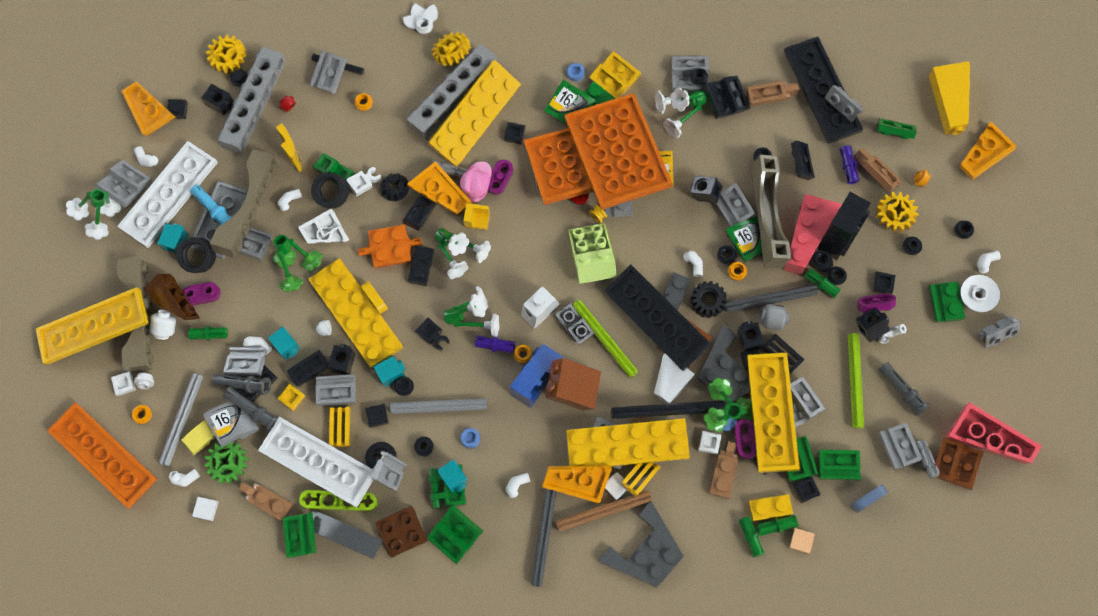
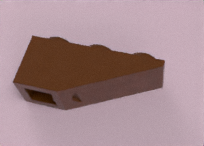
M157 274L144 288L154 304L184 320L200 318L171 274Z

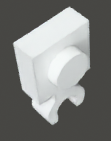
M375 167L370 168L367 174L360 171L346 179L349 188L356 197L371 189V182L377 183L381 180L380 174L376 177L371 175L375 173Z

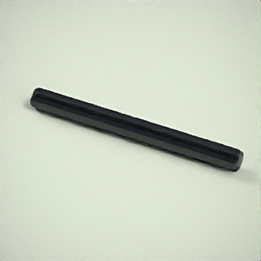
M707 401L613 407L611 409V417L613 419L701 414L708 413L710 408L724 410L726 402Z

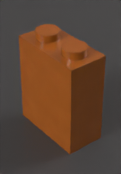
M565 358L552 360L549 368L550 375L546 385L545 398L580 410L595 409L601 371Z

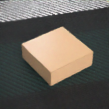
M794 528L789 548L810 554L815 534Z

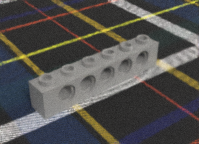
M479 44L477 48H473L469 56L465 60H461L457 68L445 77V81L441 85H437L428 98H424L420 106L409 114L407 119L409 127L426 140L451 114L491 61H497V56L482 44ZM450 89H455L453 92H448ZM439 101L443 102L441 105H436ZM426 114H431L428 118L423 117Z
M262 47L260 52L256 54L255 63L248 71V78L241 86L239 97L235 99L233 109L226 117V124L218 134V142L222 148L243 154L286 63L282 53Z

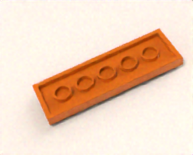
M76 402L47 430L51 436L128 509L158 480Z

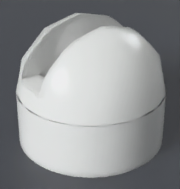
M330 321L318 322L316 332L322 336L331 335Z

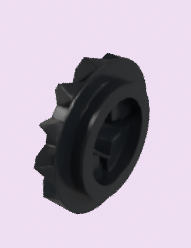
M390 173L380 183L381 194L389 201H400L409 193L410 188L407 186L409 182L405 176L399 173ZM390 183H391V184L393 183L394 185L398 183L397 186H398L399 190H396V189H392V190H391L392 187H391Z
M386 442L372 444L365 454L366 465L373 469L378 461L374 455H381V451L397 458L393 446Z

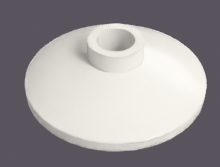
M971 276L961 286V299L973 311H990L999 302V288L987 276ZM975 293H979L981 298H977Z

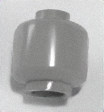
M767 304L765 308L761 309L760 323L766 329L782 330L784 325H788L790 315L786 313L784 306Z

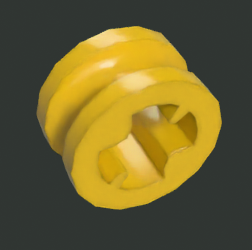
M598 205L594 206V210L589 211L590 216L599 224L602 223V219L607 218L605 211L601 210Z

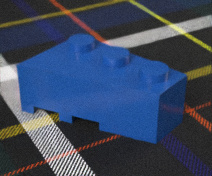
M545 344L540 348L537 347L532 354V359L524 365L521 373L509 386L511 396L531 408L548 383L549 368L552 360L561 359L563 356Z

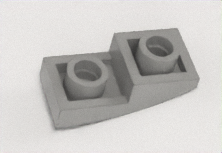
M571 303L555 314V317L578 345L594 334Z

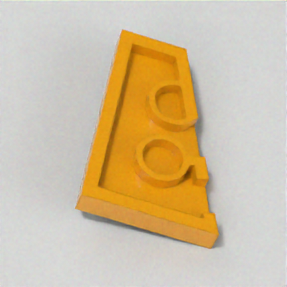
M134 82L122 90L125 100L143 135L148 136L176 118L138 82Z
M990 121L974 147H972L961 163L960 169L971 180H974L1012 153L1017 146Z
M436 161L407 183L409 188L457 216L466 209V203L472 204L470 199Z
M612 465L548 466L542 487L600 504Z

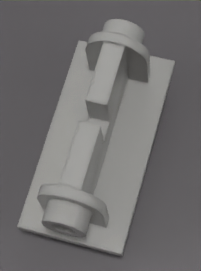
M833 85L825 99L853 122L856 116L860 115L864 110L861 108L862 105H859L853 98L849 99V95L841 87Z
M1007 316L996 322L998 329L993 324L981 329L978 335L981 340L985 339V348L998 345L1002 340L1017 335L1020 330L1021 320L1016 321L1013 316Z

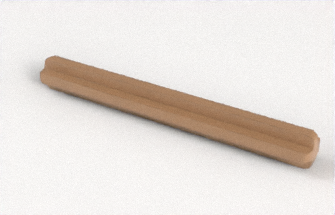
M649 491L639 493L637 497L633 495L556 521L558 531H563L652 501V497Z

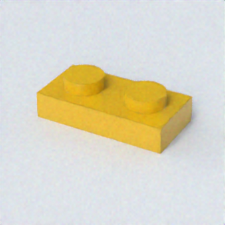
M789 494L749 501L753 522L793 515Z

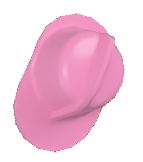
M476 162L461 177L460 187L462 192L472 203L481 201L487 194L492 169L487 162Z

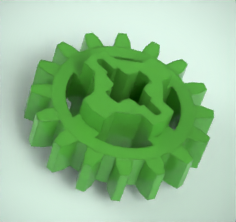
M234 442L229 443L223 448L218 444H214L216 449H209L208 451L211 455L205 456L209 463L204 464V466L210 468L206 473L212 475L211 479L214 481L218 480L221 484L225 480L228 484L232 483V479L239 481L238 475L244 476L243 468L247 469L249 467L245 464L249 460L248 457L244 456L247 453L246 450H241L242 446L240 444L235 445ZM225 460L229 461L228 465L224 463Z

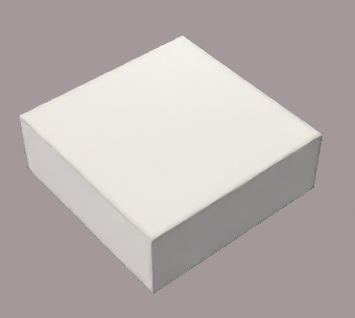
M128 371L111 377L116 396L136 391L132 372Z
M702 431L698 451L718 455L721 434Z
M618 472L607 481L605 490L616 501L627 491L621 485L624 478Z
M198 497L192 516L213 521L219 502Z

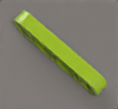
M306 490L299 497V502L304 508L314 510L369 512L373 511L378 505L376 496L369 492L365 493L362 500L366 501L370 497L373 503L369 504V507L364 503H359L357 508L353 505L349 507L344 506L343 499L329 491ZM311 495L312 498L319 499L320 506H317V501H310L308 505L304 499ZM327 495L334 497V502L330 506H326L323 501Z

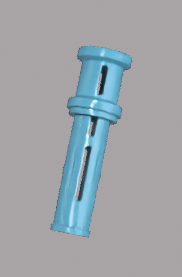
M197 184V187L195 185L191 188L190 193L210 212L213 221H217L222 225L232 218L226 213V209L219 206L199 184Z

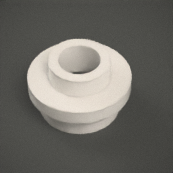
M139 373L134 379V383L140 389H149L154 386L153 376L148 373Z

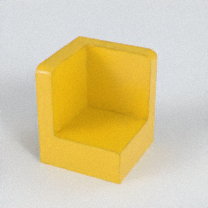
M466 203L465 227L487 230L490 216L489 206Z

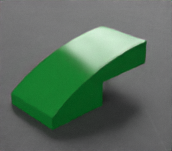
M322 153L313 165V169L320 174L333 172L342 176L345 180L355 175L354 171L339 164L336 159L325 153Z

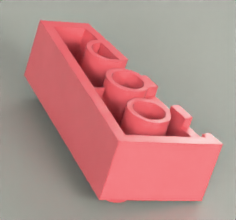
M808 194L804 195L790 242L791 260L784 266L783 270L802 275L829 225L840 209L841 203Z
M970 402L963 406L945 436L946 439L957 441L1025 465L1033 462L1042 445Z

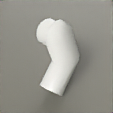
M142 147L134 149L140 165L152 167L158 164V158L145 155Z
M300 189L289 191L282 195L277 203L281 211L289 209L288 203L291 200L302 198Z
M695 251L684 253V260L693 264V276L702 277V259Z
M993 251L981 255L977 262L978 271L982 274L987 273L990 263L1001 259L1000 252Z
M899 324L890 327V331L880 336L878 342L886 344L889 342V338L906 333V326Z
M249 336L244 339L243 347H264L267 350L265 355L272 350V347L262 337Z
M193 469L186 475L177 471H172L169 474L171 483L182 487L188 486L200 477L196 469Z
M528 472L510 479L506 486L508 497H517L519 486L530 482Z

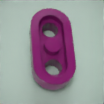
M500 160L494 166L488 192L492 195L501 194L512 177L513 165L510 161ZM503 169L508 170L506 173L501 172ZM494 185H499L498 188H493Z
M213 282L191 285L183 289L192 306L214 302L221 295L220 288ZM212 289L211 293H207V290ZM190 292H193V295L191 297H188V294Z
M889 293L865 296L857 300V308L864 314L875 307L879 311H889L896 306V296Z
M742 419L737 422L734 428L736 449L742 459L749 460L756 455L754 424L750 420ZM741 428H746L748 432L746 434L742 433ZM748 447L750 449V452L745 453L743 451V448Z

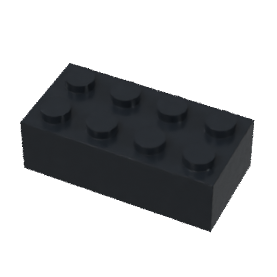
M850 191L829 225L817 250L827 252L836 261L840 255L844 257L871 211L868 208L871 203Z

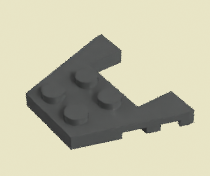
M723 325L698 380L708 388V385L713 383V380L717 377L728 379L732 388V393L728 397L734 402L738 398L750 393L749 374L724 351L737 336Z
M650 501L638 516L654 529L628 560H625L610 547L599 559V562L657 588L684 556L654 504Z

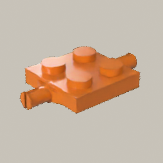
M405 224L368 231L369 247L358 248L359 256L370 254L375 269L412 262L411 247L422 245L421 237L410 239L407 235Z

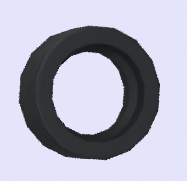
M325 172L319 174L314 179L311 193L317 204L335 209L346 202L349 196V186L342 176L333 172ZM327 180H335L339 184V194L333 201L324 200L321 194V188Z
M199 237L187 238L178 247L177 261L181 268L187 272L203 273L211 269L215 263L216 253L207 239ZM194 244L203 246L206 252L205 261L200 266H192L187 258L188 249Z

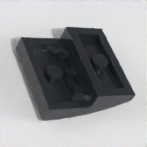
M738 75L724 77L720 81L709 82L702 86L715 119L732 116L750 109Z

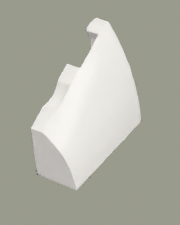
M332 208L298 227L307 243L346 242L349 240Z
M664 354L654 395L665 404H671L695 374L688 368L683 372Z

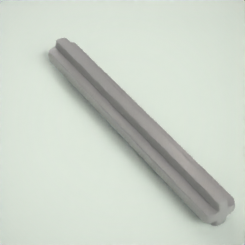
M193 373L158 461L163 466H169L203 380V376Z
M485 398L390 403V412L392 414L485 410L487 408Z

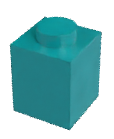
M166 223L157 244L163 250L177 254L178 247L188 238V233L179 224L173 223V225Z
M284 326L268 337L285 360L294 357L298 350L301 349Z
M395 356L374 366L384 387L395 383L400 377H405L403 371L406 368L401 359L397 361Z
M454 459L437 470L452 493L455 491L459 493L467 487L466 483L469 481Z

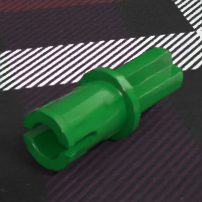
M809 268L804 275L806 279L817 285L818 290H823L833 299L841 290L828 281V277L824 278L812 268Z
M206 326V328H189L188 336L190 340L206 339L210 341L211 339H226L228 337V328H210V326Z
M795 515L781 519L776 517L773 521L758 524L757 531L760 536L775 532L780 534L783 530L797 528L798 521Z
M749 516L741 518L739 523L745 535L744 541H747L753 558L765 554L758 538L759 533H756L751 518Z

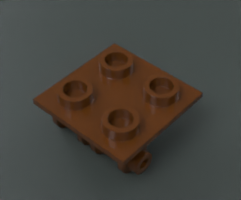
M412 505L375 522L391 558L428 541Z

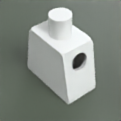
M541 287L523 304L521 317L535 329L560 303L544 287Z

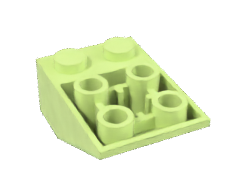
M605 223L568 230L579 284L617 277L615 258Z

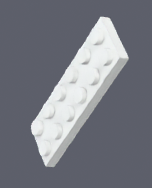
M187 141L117 227L149 248L163 231L165 224H169L192 195L190 193L191 188L195 185L197 187V184L200 185L218 163L217 160Z
M281 417L277 419L258 450L356 508L373 482V479H371L373 469Z

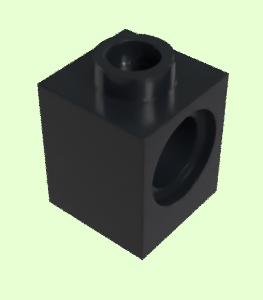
M210 84L201 97L207 107L222 115H225L232 108L234 102L230 93L213 84Z
M696 176L694 183L691 185L690 193L697 201L718 203L723 186L715 177Z
M876 307L856 318L859 331L869 343L890 331L887 315L884 312L881 313Z
M752 321L742 323L737 331L742 351L762 349L764 341L759 323H752ZM750 332L754 334L755 339H748L745 334Z
M346 344L333 346L327 366L331 372L350 375L356 355L351 346ZM341 355H347L345 361L338 362V358Z

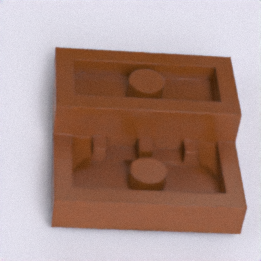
M943 438L935 461V466L938 467L940 472L936 478L965 489L973 490L984 451L963 446V443Z

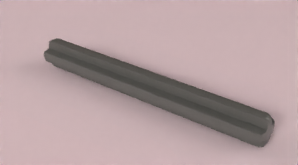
M816 284L726 301L724 308L726 312H733L814 296L818 294V287Z
M547 488L531 585L541 587L543 582L556 491Z

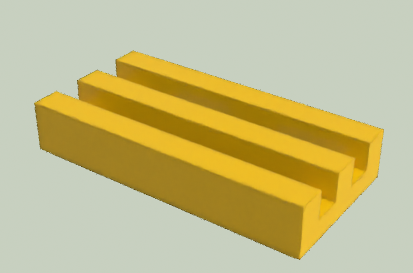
M350 407L330 408L329 445L332 447H350ZM335 413H338L337 443H335ZM342 413H345V442H342Z
M654 462L646 463V467L629 486L627 483L644 463L637 464L622 481L621 485L637 497L659 471L660 465H656ZM651 467L653 471L639 488L634 490V486Z

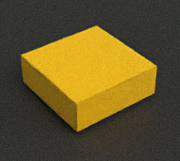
M289 384L277 399L294 411L306 396Z

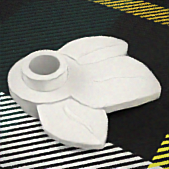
M414 4L411 9V16L403 17V21L408 28L416 29L420 34H428L433 29V22L437 19V8L435 5H431L425 10L421 6Z

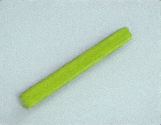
M581 300L574 302L572 305L574 309L586 321L594 335L628 377L631 378L638 372L636 367Z
M851 333L848 334L852 427L860 429L864 428L859 334Z

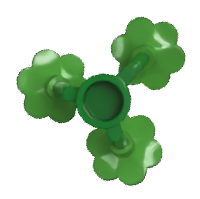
M279 235L273 240V244L277 249L273 262L278 264L280 268H284L286 274L279 288L284 290V292L298 290L300 285L303 284V280L297 276L293 277L287 267L294 264V259L297 256L296 252L292 251V246L303 255L304 262L302 267L307 271H312L321 264L320 260L323 255L317 250H313L311 253L305 252L295 243L293 238L288 239L286 235Z
M717 377L713 380V383L708 385L710 397L713 400L719 399L720 401L726 400L727 402L724 410L710 408L708 414L704 415L703 420L709 431L721 432L723 427L727 425L729 418L751 420L753 416L751 399L746 400L740 397L737 399V403L732 402L728 397L732 393L728 379Z

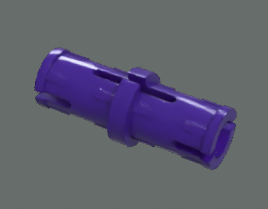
M850 145L843 146L839 150L842 156V168L845 170L847 183L856 184L860 181L856 168L857 161L854 160L852 147Z
M477 335V340H475V348L511 354L515 350V341Z

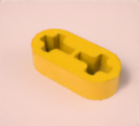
M369 281L360 286L380 315L388 310L386 304Z

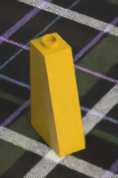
M969 61L933 67L929 74L945 135L961 134L969 124Z

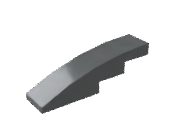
M313 510L314 532L374 560L383 542L382 540Z

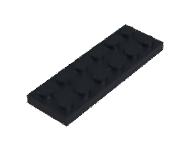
M819 36L786 47L784 53L827 144L861 133L863 127L857 116L851 122L825 99L833 85L841 87L843 91L845 90Z
M631 264L604 291L683 372L711 345Z

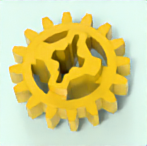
M451 32L450 35L445 34L443 39H438L439 43H434L435 48L432 49V55L438 64L442 63L445 66L449 63L452 66L454 62L459 63V59L464 60V55L469 54L468 50L471 49L470 42L464 33L460 34L457 32L454 35Z
M228 35L224 39L218 36V41L213 39L214 44L208 45L210 51H206L207 60L213 69L216 68L219 73L223 69L225 74H227L229 69L232 72L235 67L240 69L239 63H245L243 58L247 57L246 49L241 40H237L235 36H232L230 39Z
M892 192L890 197L886 194L883 200L880 199L879 206L875 210L879 212L876 218H881L879 224H885V230L890 227L893 233L896 229L902 233L904 228L909 230L911 225H914L916 222L915 219L919 214L915 211L918 209V206H913L915 200L909 201L908 194L903 197L902 192H899L898 196Z

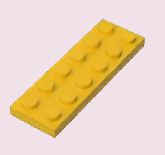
M496 60L491 61L427 144L451 165L458 166L521 84Z
M340 258L308 279L371 369H374L375 365L387 360L404 348Z
M133 288L36 328L42 363L46 365L149 324L141 289Z
M787 353L747 355L758 473L799 471Z
M685 418L566 430L570 466H622L690 459Z

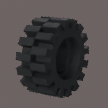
M704 281L703 284L699 283L697 288L693 290L691 304L693 310H696V314L700 313L702 314L701 317L708 316V318H711L713 315L716 317L718 313L723 311L727 298L726 292L723 291L724 288L722 286L719 287V283L713 284V281L709 283ZM706 293H711L715 296L716 303L712 306H706L703 304L701 297Z

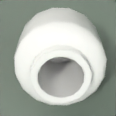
M159 310L158 313L151 315L149 331L154 335V338L165 340L175 333V316L167 310Z

